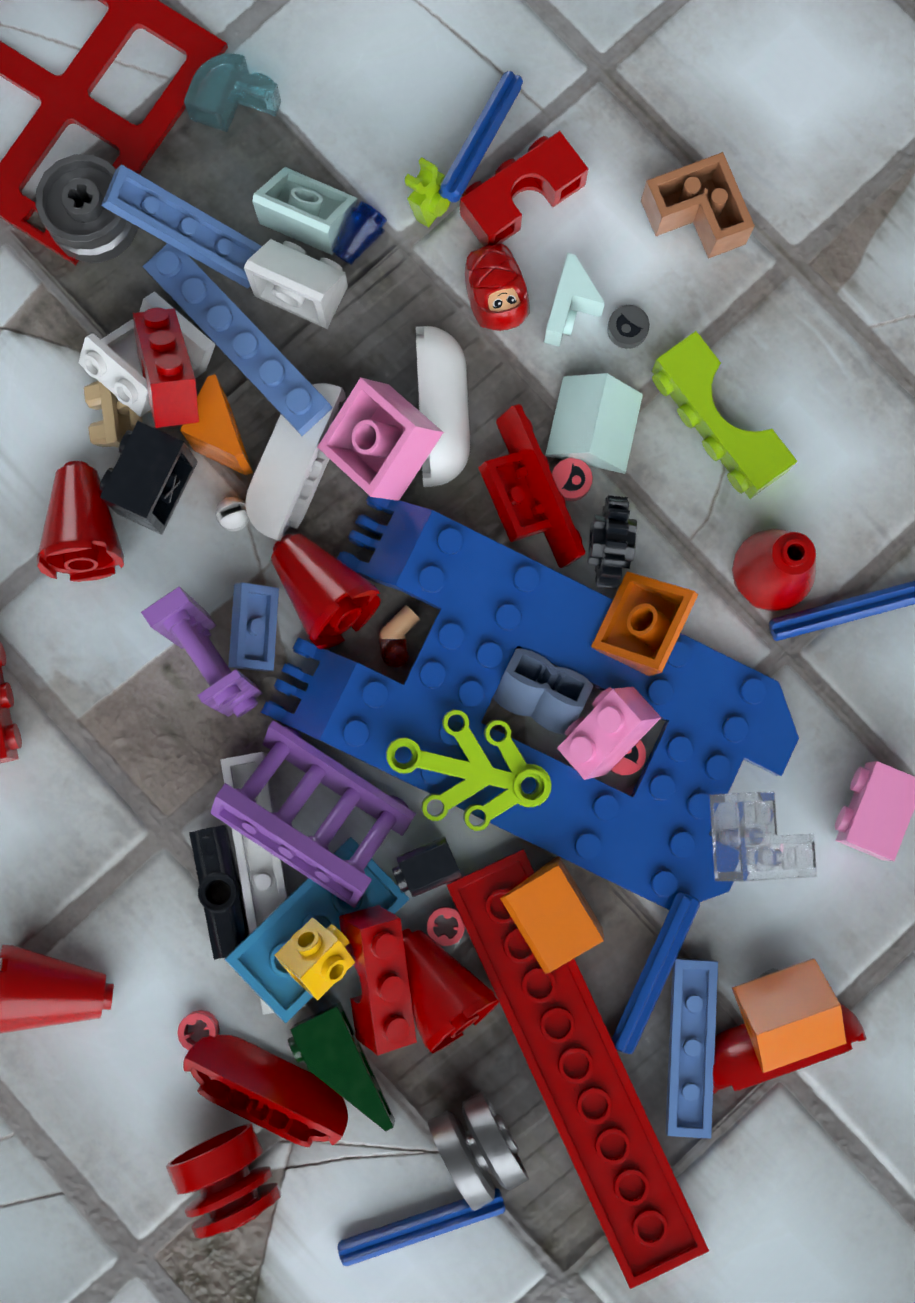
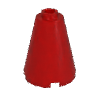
M70 461L55 473L37 556V566L40 572L50 578L57 579V572L70 574V581H94L114 575L115 566L119 565L121 568L124 566V554L109 506L100 498L102 491H100L101 481L98 472L86 462Z
M779 529L763 530L751 535L735 553L732 566L734 585L749 603L758 609L774 612L787 610L799 604L809 594L815 581L816 549L813 542L802 533Z
M287 534L282 537L281 541H277L274 544L271 562L310 641L318 649H328L339 645L345 641L341 636L342 633L350 627L355 632L359 631L375 614L381 603V599L377 595L380 592L376 586L303 534Z
M407 928L402 933L414 1022L424 1046L428 1048L430 1053L434 1054L463 1036L462 1032L472 1024L476 1026L499 1004V1000L490 988L422 930L412 932Z
M2 945L0 958H2L0 971V1034L100 1019L102 1010H111L114 984L106 983V974L14 945Z

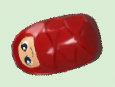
M502 243L486 245L471 251L465 264V283L471 309L480 327L504 331L522 324L530 314L529 295L522 272L511 251Z

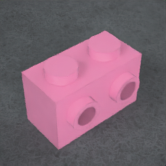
M634 687L607 688L592 702L594 709L586 718L581 717L566 729L564 734L567 738L557 749L584 780L607 775L662 718Z
M878 761L865 763L864 768L860 766L853 776L850 790L854 791L849 807L844 806L837 817L835 830H838L839 833L835 841L880 860L895 861L915 809V776Z

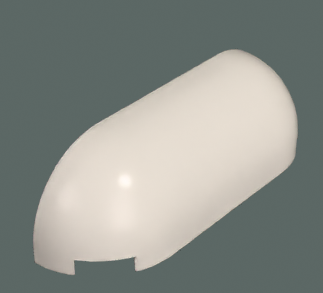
M417 326L416 350L419 411L444 432L422 465L423 487L443 485L456 478L466 466L470 455L466 360L461 346L449 333L436 327Z
M327 383L313 384L316 390L330 403L332 409L303 436L280 414L246 494L248 518L252 525L263 535L281 541L284 533L290 526L297 529L301 524L329 461V458L317 446L337 416L339 402H343L346 399L342 387Z

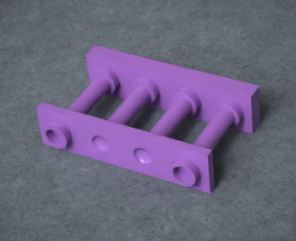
M180 586L141 612L151 628L181 649L184 648L210 686L197 695L203 704L228 717L235 713L237 718L248 713L258 705L255 698L263 694V692L238 670L231 671L209 639L211 637L209 631L217 625L208 612Z
M273 720L268 727L263 745L270 749L268 754L241 789H234L226 783L215 796L210 814L355 908L372 881L370 877L365 875V867L392 829L403 836L416 813L410 810L402 799L393 795H387L304 741L302 736L293 728L281 726ZM286 760L306 774L279 811L271 813L258 805L255 798L282 762ZM319 783H322L340 795L341 798L314 836L307 837L293 828L291 822ZM357 806L377 820L350 860H342L331 853L327 846L354 807Z

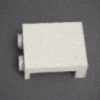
M153 292L143 298L139 312H145L150 308L172 309L173 307L156 292ZM176 310L194 376L197 378L206 371L216 344ZM133 319L102 339H99L93 333L85 337L78 362L91 377L101 382L122 404L128 406L138 416L141 417L150 411L147 381L142 376L138 359Z

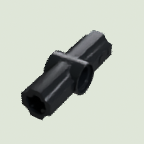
M221 825L189 832L199 882L198 898L204 907L214 960L226 958L248 936L241 900L242 886L236 874L227 825ZM218 879L225 881L231 890L229 900L224 904L215 902L210 894L212 884Z

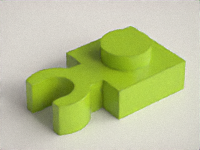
M421 157L418 160L420 164L419 174L416 178L407 174L405 176V184L414 190L407 200L416 220L429 228L437 217L442 216L447 211L450 201L442 198L439 194L445 175L438 171L436 165Z

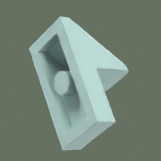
M567 253L544 343L560 347L563 334L571 335L577 311L601 317L605 306L604 300L575 254Z

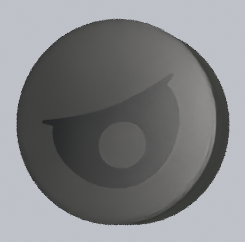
M621 306L612 313L607 327L609 338L618 347L624 349L635 348L646 339L650 326L647 314L637 306Z

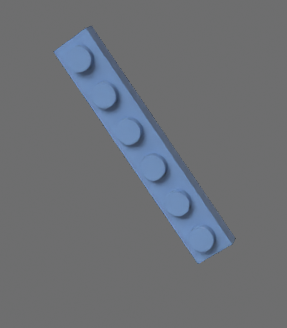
M167 243L143 265L148 274L301 436L307 433L332 409L330 403L187 254Z

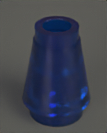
M360 201L356 208L351 207L332 252L349 265H352L385 232L383 226L387 219L364 201Z

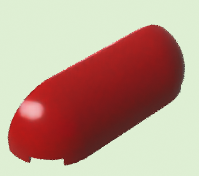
M840 1003L846 1044L765 1073L762 1072L745 1023L727 1029L715 1036L713 1094L729 1086H732L734 1091L745 1089L846 1053L853 1049L851 1043L867 1039L864 1029L855 1014Z
M231 1035L208 1036L196 1042L184 1058V1071H190L195 1080L200 1084L197 1090L200 1095L212 1103L290 1142L304 1147H311L313 1141H330L331 1145H334L342 1138L348 1123V1110L342 1096L314 1074L244 1039Z

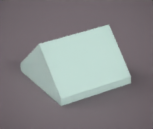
M284 167L254 193L252 202L259 224L333 255L358 198Z
M608 373L563 376L545 456L561 460L567 458L580 459L588 466L625 474L643 394Z

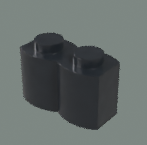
M445 837L396 857L399 865L392 868L401 893L409 890L412 897L462 877Z

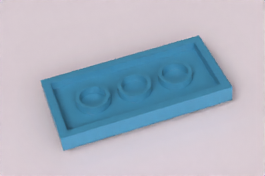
M350 837L333 854L342 860H350L359 844ZM372 858L364 869L365 875L370 877L372 881L355 908L307 878L224 959L284 1023H287L313 997L289 975L274 956L291 939L296 931L300 930L312 917L325 928L333 924L341 931L339 916L376 905L395 914L409 900V897L404 892L401 893L399 887Z

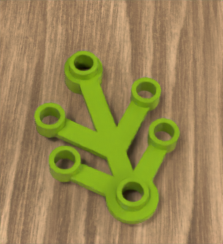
M460 710L448 711L442 719V726L448 734L455 737L468 761L422 751L415 741L405 737L392 741L386 750V760L389 766L398 773H410L416 768H421L464 779L440 795L430 794L423 799L421 805L422 812L426 818L432 821L442 820L447 815L449 809L488 785L506 790L484 805L472 804L465 809L463 820L471 830H484L489 825L490 820L516 804L524 807L539 806L546 801L551 792V779L548 773L538 765L525 762L511 738L509 725L501 720L490 721L484 728V737L488 743L498 747L511 772L493 768L469 728L468 716ZM455 714L460 715L464 722L463 727L458 731H452L448 726L449 718ZM495 725H501L505 729V736L500 741H494L490 736V730ZM403 746L408 747L411 751V758L406 763H400L395 758L396 750ZM527 777H532L536 781V788L531 793H524L521 787L522 781ZM438 799L443 804V809L438 815H431L427 811V805L431 800ZM476 809L482 810L485 815L484 821L479 825H473L469 821L470 813Z

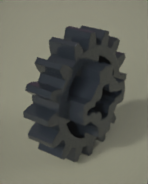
M608 495L605 498L602 516L594 515L593 523H591L587 563L596 565V586L619 587V581L622 578V568L630 569V563L634 560L637 520L629 519L628 497Z

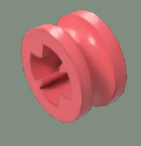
M440 907L434 910L427 921L429 937L441 946H451L457 943L465 931V925L459 912L451 907ZM443 915L446 919L454 917L457 920L458 926H453V929L457 930L454 936L449 938L445 933L440 936L435 933L433 927H438V923L434 921L438 916Z
M204 1010L193 1011L183 1018L179 1024L178 1039L187 1050H190L196 1043L190 1037L194 1032L188 1033V1026L195 1025L199 1020L206 1023L207 1026L204 1030L209 1029V1036L215 1037L219 1035V1022L210 1012Z

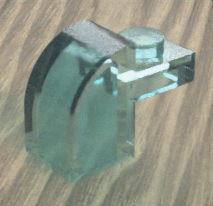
M222 54L209 59L196 71L185 96L184 104L190 120L228 132L238 104L276 116L281 105V98L277 83L270 77L258 72H254L252 75L249 74L245 56L240 54Z

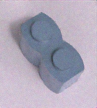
M516 649L493 699L507 711L521 716H531L543 728L565 735L566 729L580 716L594 685L583 675L573 670L554 667L549 660L538 653L526 649Z

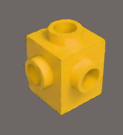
M313 917L300 930L296 931L291 939L274 955L289 975L317 1001L336 982L341 980L346 971L355 963L345 948L350 943L345 935L333 924L325 928Z

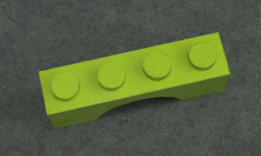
M695 331L656 359L651 371L654 374L652 380L664 396L670 395L678 405L677 412L683 423L690 429L695 427L704 439L702 445L707 454L714 461L720 460L729 471L727 477L734 489L741 494L745 492L749 499H751L787 473L798 461L773 429L763 431L742 430L729 424L719 414L712 398V382L721 362L698 332Z

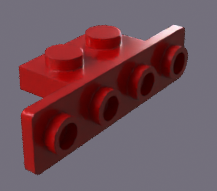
M521 404L513 405L496 420L509 454L487 460L478 469L510 542L544 532L559 568H564L585 555L582 537L569 515L564 496L558 490L549 469V462L542 453L533 433L531 421L526 417Z

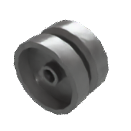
M74 154L56 161L47 169L36 188V208L42 223L50 232L56 244L68 256L82 262L101 263L117 257L130 246L138 226L101 206L116 169L108 161L94 155Z
M483 1091L463 1101L462 1113L469 1131H466L458 1117L448 1110L428 1121L433 1140L451 1177L465 1201L474 1211L494 1200L495 1189L487 1170L490 1169L498 1183L509 1191L529 1180L526 1169L518 1155L519 1149L501 1115H497Z

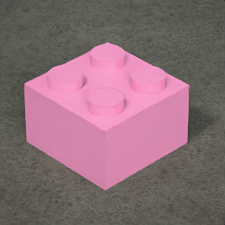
M360 377L317 448L370 497L399 501L444 432L389 384Z

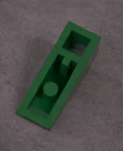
M341 1002L294 1024L290 1029L292 1037L288 1038V1044L296 1061L299 1063L304 1060L310 1072L384 1131L394 1128L395 1118L363 1049L355 1037V1032Z

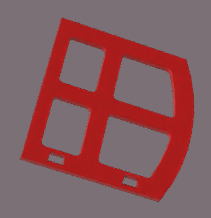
M98 0L109 7L108 12L66 71L61 75L52 74L0 41V76L41 101V105L0 162V218L75 266L79 260L68 256L56 244L47 229L45 232H42L27 222L34 211L38 213L36 203L22 194V190L70 124L79 125L117 149L120 153L112 165L115 169L122 164L140 174L228 49L225 41L159 0ZM137 29H144L186 55L187 59L143 122L135 125L92 99L90 94L132 34Z

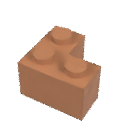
M723 152L646 181L641 203L655 236L693 223L708 259L746 245L755 225Z

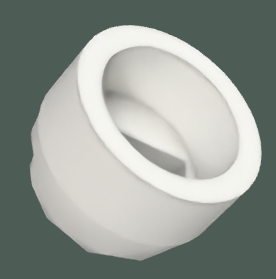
M231 496L219 502L216 508V518L220 525L229 531H239L248 524L249 518L246 512V503L241 498ZM239 505L241 506L242 510L225 517L222 516V512Z

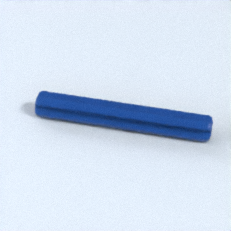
M507 71L502 75L441 183L439 194L442 198L448 199L452 203L460 200L521 90L523 79L520 75H515L512 71Z
M915 581L773 618L769 621L770 633L775 641H780L914 605Z
M679 892L676 895L612 1036L615 1048L620 1052L626 1054L634 1053L698 912L700 901L689 894Z
M494 1188V1200L476 1211L470 1208L465 1199H461L341 1240L337 1246L340 1260L343 1266H350L503 1214L505 1212V1203L502 1194L498 1188Z

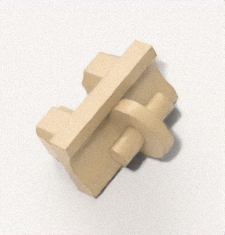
M96 381L84 387L85 402L88 407L94 410L102 409L103 414L102 421L91 423L88 427L90 442L100 447L119 448L124 434L128 430L133 431L137 421L143 423L142 416H138L132 409L122 404L101 382Z

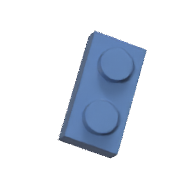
M243 582L234 584L228 667L265 672L274 671L279 588Z

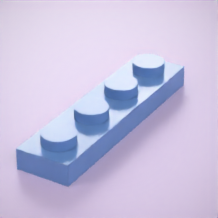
M121 164L115 170L102 202V207L246 288L251 287L244 266L247 260L262 247L261 245Z
M676 958L672 967L665 1131L667 1136L711 1139L718 961Z

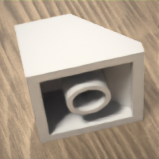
M270 239L247 260L244 266L254 296L328 329L348 288L346 274L342 271V267L328 258H321L319 261L305 255V250L292 242L284 241L281 244Z

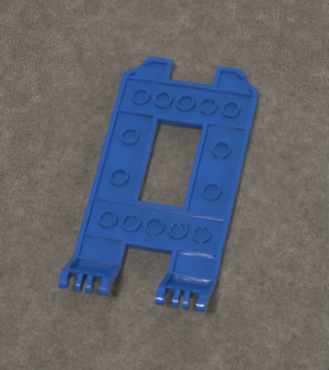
M368 495L366 499L368 506L390 514L392 517L388 525L384 526L376 523L374 519L361 514L358 515L355 524L382 538L378 541L355 530H351L347 537L348 541L359 547H365L373 551L374 554L369 563L360 561L357 557L345 551L340 552L337 559L365 579L402 591L440 610L404 684H401L358 662L325 649H318L314 644L298 637L292 648L293 652L320 663L313 676L302 672V669L290 663L284 664L281 670L283 673L308 684L306 691H303L277 678L274 684L277 691L288 696L292 695L301 699L294 714L284 710V707L270 700L265 702L261 713L429 794L440 795L464 779L421 768H416L410 773H398L389 766L386 760V750L389 744L397 738L405 737L415 741L422 751L468 761L455 737L448 734L442 726V719L448 711L460 710L468 716L469 728L493 768L511 772L498 747L486 741L484 737L486 725L482 724L481 721L516 648L538 653L549 660L554 667L573 670L583 675L595 687L603 691L607 688L634 687L662 717L661 719L665 723L631 796L595 778L584 780L574 768L512 738L527 764L538 765L548 773L551 779V792L546 801L541 805L524 807L516 804L490 820V823L670 910L679 892L689 894L700 902L729 892L747 853L709 834L743 760L776 776H782L799 740V736L780 683L681 633L662 673L647 676L591 647L613 599L434 510L400 500L376 498ZM455 714L449 718L448 726L452 731H458L463 727L464 722L460 715ZM493 728L490 730V736L494 741H500L505 736V734ZM404 746L398 748L395 752L396 760L400 763L408 762L411 758L410 749ZM527 777L522 781L521 787L523 792L531 793L535 790L536 781L534 778ZM488 785L456 805V807L465 811L472 804L484 805L506 789ZM476 809L470 813L482 820L485 818L482 810Z

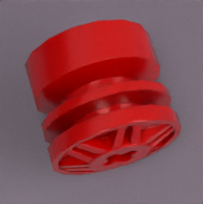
M244 1124L220 1133L190 1148L166 1165L177 1194H187L195 1191L200 1193L184 1210L187 1217L193 1218L203 1215L191 1227L196 1238L202 1239L221 1232L225 1233L237 1229L258 1217L281 1197L282 1193L277 1183L262 1185L272 1177L273 1172L270 1167L264 1166L251 1170L248 1168V1165L263 1152L252 1124Z

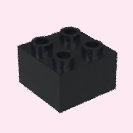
M137 421L133 431L128 430L120 442L119 453L121 455L114 469L109 468L101 480L100 491L102 493L100 498L118 515L162 535L198 461L184 441Z

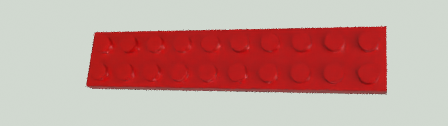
M524 849L459 878L446 886L627 1284L632 1289L709 1252V1249L575 959L545 974L500 899L535 873Z

